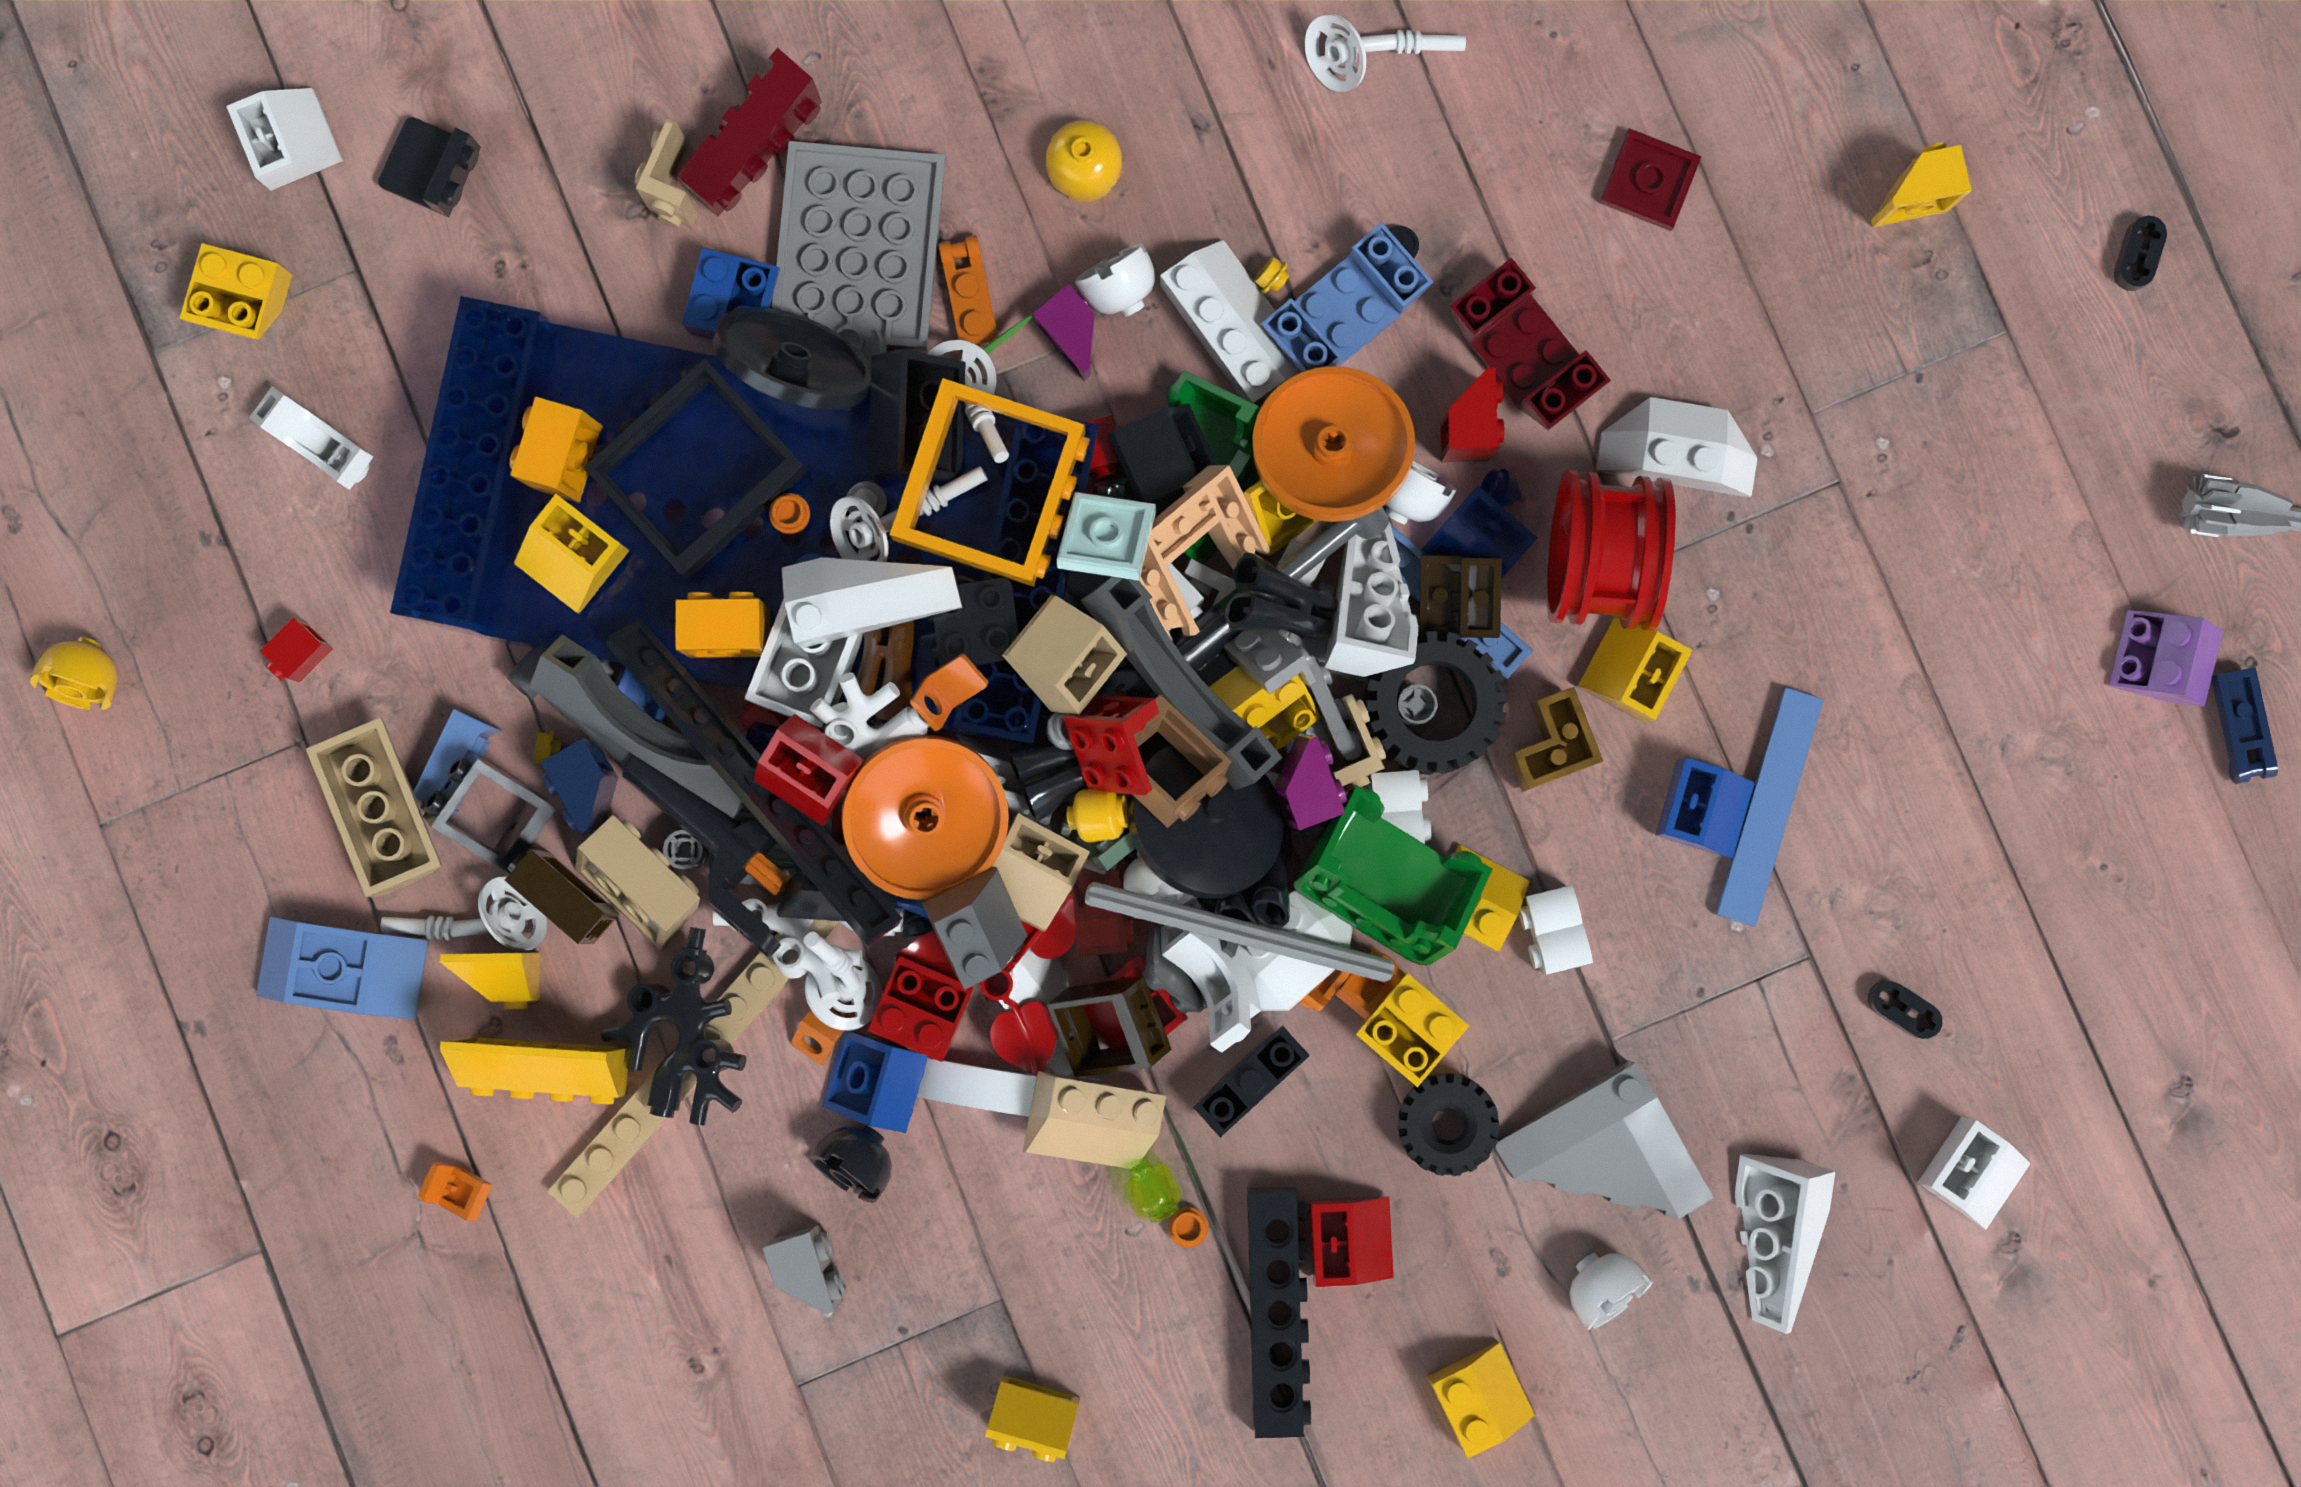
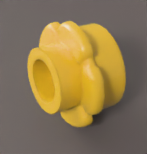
M1273 256L1262 267L1254 279V282L1262 287V293H1267L1269 290L1276 293L1285 284L1290 276L1285 271L1288 266L1286 261L1281 263Z
M550 730L549 733L537 732L533 763L541 764L540 762L560 751L561 739L554 738L553 730Z

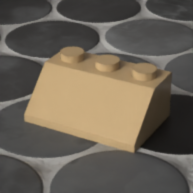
M612 815L578 847L575 870L661 951L698 908L700 897L697 894L699 890L686 876L681 875L678 877L668 868L670 865L668 859L658 849L653 847L649 850L639 840L641 835L627 820L620 822Z
M1038 1071L1022 1151L1136 1169L1159 1136L1166 1095L1142 1088Z

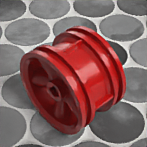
M1566 469L1564 471L1555 499L1548 549L1546 596L1550 622L1562 623L1565 616H1568L1571 624L1581 625L1589 613L1619 616L1623 629H1635L1638 623H1640L1641 628L1645 631L1656 630L1667 601L1675 547V494L1673 484L1669 478L1659 477L1652 484L1650 477L1638 476L1632 487L1601 485L1597 472L1586 471L1582 479H1579L1576 470Z

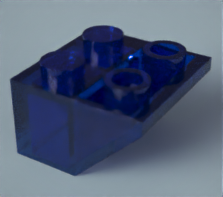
M1478 485L1421 551L1424 554L1502 557L1503 578L1538 537Z

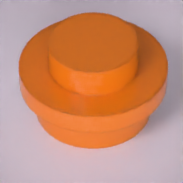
M786 493L778 496L772 502L769 517L771 523L778 531L785 534H795L802 531L809 523L810 508L801 496Z
M1182 1207L1176 1210L1170 1217L1168 1223L1169 1235L1181 1247L1191 1248L1198 1246L1207 1236V1219L1197 1208Z

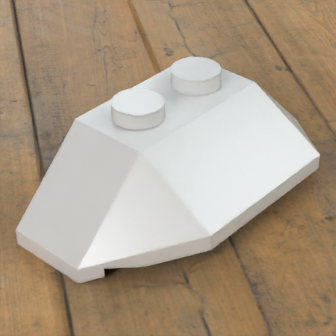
M1649 397L1601 433L1595 471L1631 478L1648 476L1651 481H1656L1659 477L1669 478L1673 485L1750 498L1752 496L1757 456L1728 410Z
M1297 890L1289 894V922L1283 927L1274 929L1350 949L1352 938L1351 925L1299 894ZM1238 944L1236 951L1247 967L1256 986L1261 1011H1289L1335 970Z

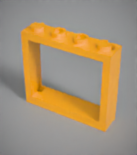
M943 378L889 535L893 541L1034 587L1036 578H1044L1050 563L1051 555L1045 554L1050 538L1057 540L1063 524L1064 516L1058 514L1063 499L1070 501L1075 489L1077 477L1071 475L1076 460L1083 462L1087 453L1086 450L1090 438L1084 437L1085 424ZM958 400L1067 435L1024 566L914 530Z

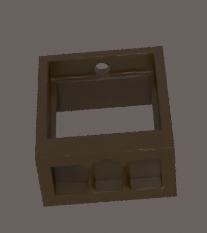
M533 849L528 853L523 851L508 867L511 873L504 881L577 944H595L620 915L617 910L550 852Z
M1144 976L1068 987L1047 1004L1052 1022L1055 1025L1066 1058L1075 1077L1151 1068L1172 1050ZM1112 1001L1129 1046L1100 1049L1084 1005Z

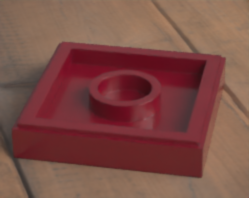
M1629 128L1599 203L1672 231L1702 156Z

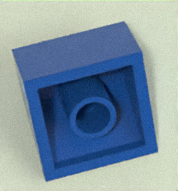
M850 1030L844 1031L822 1107L868 1126L906 1133L928 1056L902 1045Z

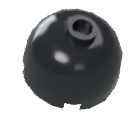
M851 1126L840 1127L828 1133L809 1156L810 1159L816 1160L813 1165L827 1179L846 1192L849 1187L860 1190L861 1193L857 1198L866 1202H876L891 1178L892 1162L890 1154L882 1145L885 1139L879 1132L869 1126H865L862 1130Z

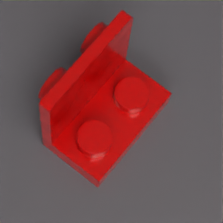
M1095 694L1080 715L1067 714L1063 717L1070 742L1074 747L1082 770V776L1088 789L1146 796L1152 791L1133 734L1142 731L1146 727L1145 724L1159 714L1155 698Z

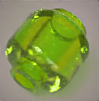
M1146 1160L1129 1170L1131 1177L1125 1182L1123 1190L1138 1218L1149 1219L1151 1223H1157L1179 1210L1178 1203L1182 1199L1183 1192L1168 1165L1163 1163L1153 1165L1151 1160Z

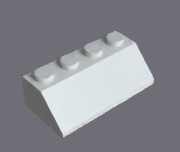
M1224 240L1192 252L1160 275V287L1241 398L1260 406L1279 385L1291 377L1302 373L1261 326V323L1273 314L1275 310Z

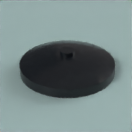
M758 307L730 311L723 315L718 322L713 337V348L721 363L740 380L769 396L807 408L839 410L860 404L869 392L871 386V364L866 356L845 337L818 322L790 312Z
M1172 744L1158 751L1144 764L1146 773L1175 801L1204 776ZM1266 774L1254 784L1236 791L1227 782L1213 797L1206 794L1199 800L1200 806L1186 821H1182L1179 818L1168 828L1138 799L1129 794L1127 804L1128 825L1138 853L1156 876L1180 892L1209 899L1224 898L1238 894L1259 881L1273 866L1279 854L1284 831L1283 814L1277 793Z

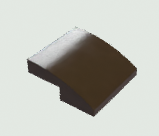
M1421 554L1419 635L1429 631H1437V635H1445L1447 632L1459 634L1460 638H1500L1502 557Z

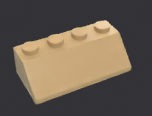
M377 718L306 748L365 897H383L418 882L443 866L383 718Z

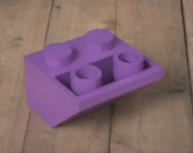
M2128 610L2109 686L2165 702L2205 707L2223 630L2205 618Z

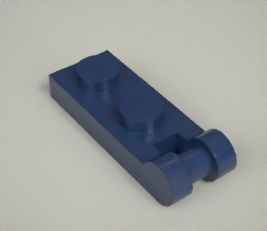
M2256 667L2212 676L2211 680L2230 760L2229 775L2234 784L2249 782L2251 777L2260 776L2262 779L2277 776L2278 765ZM2255 749L2256 760L2248 762L2246 750Z

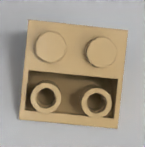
M1051 595L1002 656L1051 712L1080 715L1127 653L1104 625L1056 595Z
M1018 813L1008 822V830L1003 848L990 869L994 867L998 869L1020 920L1044 932L1073 888L1090 851Z

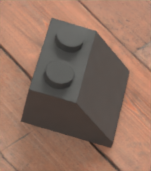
M996 867L922 903L950 966L964 990L1001 972L1027 937L1026 931Z

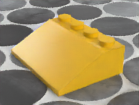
M472 1036L440 1041V1051L457 1087H470L469 1095L494 1096V1089L510 1090V1098L534 1099V1092L550 1093L549 1100L566 1102L574 1101V1095L590 1096L589 1103L614 1104V1097L619 1098L626 1095L628 1079L626 1064L630 1047Z

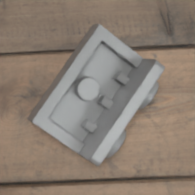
M1245 630L1223 646L1228 657L1269 694L1297 674H1300L1302 681L1308 686L1316 682L1310 670V667L1314 665L1310 655L1301 645L1295 648L1287 634L1282 630Z

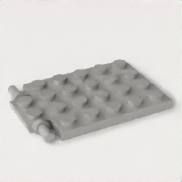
M789 141L776 263L780 271L773 294L772 309L800 315L834 330L853 343L866 356L870 364L872 362V355L888 352V348L928 351L946 156L941 154Z

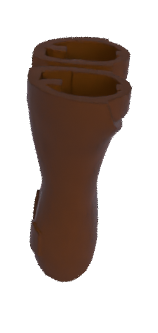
M914 620L864 632L863 653L856 676L863 694L870 696L887 683L892 682L900 692L897 698L867 720L868 726L885 724L904 708H913L910 700L913 696L911 665L914 644Z

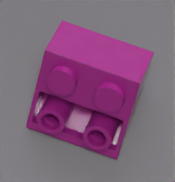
M1303 734L1296 737L1273 786L1280 801L1286 826L1297 830H1302L1345 814L1342 803L1347 802L1344 788L1339 779L1333 780L1328 766L1333 763L1332 754L1326 741L1320 742L1318 736Z

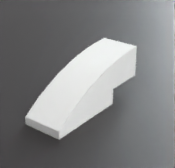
M928 1057L917 1097L1029 1117L1037 1076H1033L1030 1073L950 1060L940 1062Z

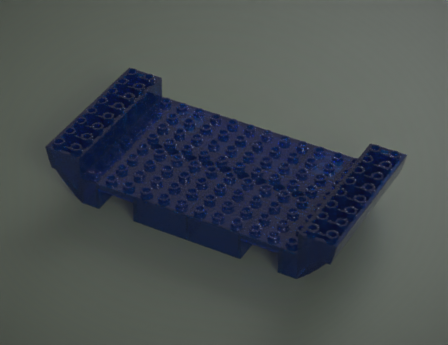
M461 296L390 613L412 621L531 649L533 647L548 649L563 634L596 655L599 660L619 667L624 665L606 645L608 637L641 618L696 682L747 692L761 657L689 658L677 651L676 600H687V593L692 592L712 593L713 598L729 599L730 592L754 593V597L760 598L771 609L772 630L784 599L782 567L794 565L799 558L811 553L822 555L825 558L842 559L839 552L828 554L821 548L822 538L826 534L831 533L830 515L834 504L839 499L847 497L849 490L857 483L873 482L882 488L887 498V507L881 516L883 517L899 508L907 482L868 476L871 387L866 398L860 404L851 408L839 410L807 408L776 399L751 387L732 374L717 356L554 324L538 311ZM703 359H706L808 471L805 476L786 492L801 496L810 508V520L803 529L804 536L802 541L794 546H789L783 542L782 532L778 531L771 523L769 507L759 516L763 519L764 530L758 537L749 538L741 532L691 579L687 580L608 494L606 500L601 505L592 506L588 504L586 498L588 490L592 486L599 485L589 474L580 503L567 499L564 500L621 543L629 552L578 614L514 564L530 525L554 496L534 490L510 475L512 471L510 468V457L515 446H520L524 434L522 421L526 409L533 405L535 397L580 409L604 426L598 446L603 443L609 445L620 435L618 430L624 422L633 416L639 418L650 408L648 405L649 401L659 391L663 389L669 391L680 381L679 375L685 368L688 370L696 362L699 364ZM709 384L611 472L609 476L628 497L633 493L645 495L646 506L642 512L681 554L708 530L704 525V516L709 510L720 509L725 515L776 469L782 461L722 395ZM964 406L962 475L981 466L988 480L949 500L948 506L945 508L940 505L939 511L936 512L932 509L930 516L926 514L919 516L914 530L1024 566L1067 435L992 412L995 417L994 426L1009 453L1006 461L996 463L980 432L975 431L965 413L966 406ZM1069 419L1085 424L1084 437L1090 438L1084 461L1076 460L1071 474L1077 477L1074 492L1082 493L1086 490L1099 424ZM930 482L928 489L933 491L934 485L937 484L941 487L948 482ZM1073 495L1070 501L1065 499L1062 501L1058 514L1064 516V520L1057 540L1050 538L1045 554L1051 555V559L1044 578L1037 577L1034 587L1009 579L1013 586L1019 634L1051 595H1056L1063 600L1069 570L1057 568V557ZM672 501H681L686 507L684 517L677 522L668 521L665 517V508ZM847 510V512H846V514H845L846 516H849V515H850V513H849L848 510ZM846 531V535H847V538H848V540H849L850 545L852 546V548L854 549V551L858 554L860 548H857V547L852 543V541H851V539H850V537H849V531ZM889 531L886 533L888 541V557L886 562L899 563L901 553L908 548L914 547L893 541ZM917 549L922 555L920 565L952 567L957 585L1006 578ZM928 617L914 620V644L911 665L913 695L923 678L940 668V666H935L933 659L932 643L937 642L935 626L930 627ZM864 639L850 672L855 675V678L860 667ZM1008 661L975 666L988 680V685L977 694L954 707L944 725L938 731L1022 745L1033 744L1042 703L1040 698ZM844 692L841 695L839 703L847 702ZM925 696L924 701L931 713L937 715L936 704L930 697Z

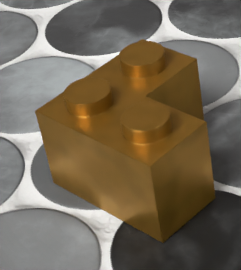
M1575 687L1560 691L1530 704L1544 741L1508 755L1522 792L1603 762Z

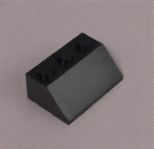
M904 349L872 355L868 456L869 477L908 481L941 381L944 378L965 385L966 362ZM958 400L931 482H950L962 475L964 401Z

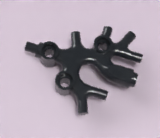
M690 927L687 945L681 946L680 953L674 956L670 964L671 975L676 981L673 989L669 992L661 984L635 985L627 996V1004L632 1015L621 1023L603 1026L600 1034L604 1042L626 1038L630 1044L626 1068L642 1071L651 1029L661 1021L673 1023L679 1032V1042L677 1047L661 1061L654 1073L647 1105L651 1106L649 1114L674 1118L675 1111H678L680 1108L684 1078L687 1073L692 1072L696 1075L697 1083L689 1123L704 1126L708 1107L712 1100H716L732 1113L740 1108L742 1099L726 1088L719 1079V1073L728 1068L742 1071L746 1065V1056L734 1053L731 1044L723 1039L706 1038L705 1028L707 1024L715 1018L730 1015L732 1013V1006L728 999L709 1003L702 999L700 984H704L711 979L714 973V963L707 954V950L702 949L706 929Z

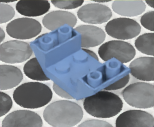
M1381 222L1351 248L1350 255L1298 299L1295 301L1292 298L1265 319L1261 326L1301 372L1320 367H1341L1395 322L1433 284V281Z
M270 916L256 996L283 1003L362 1015L416 1019L429 940L312 924V922Z

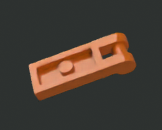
M977 235L965 237L966 241L951 244L950 240L939 242L938 245L958 339L974 343L979 347H985L998 337ZM970 258L971 267L956 270L955 259Z

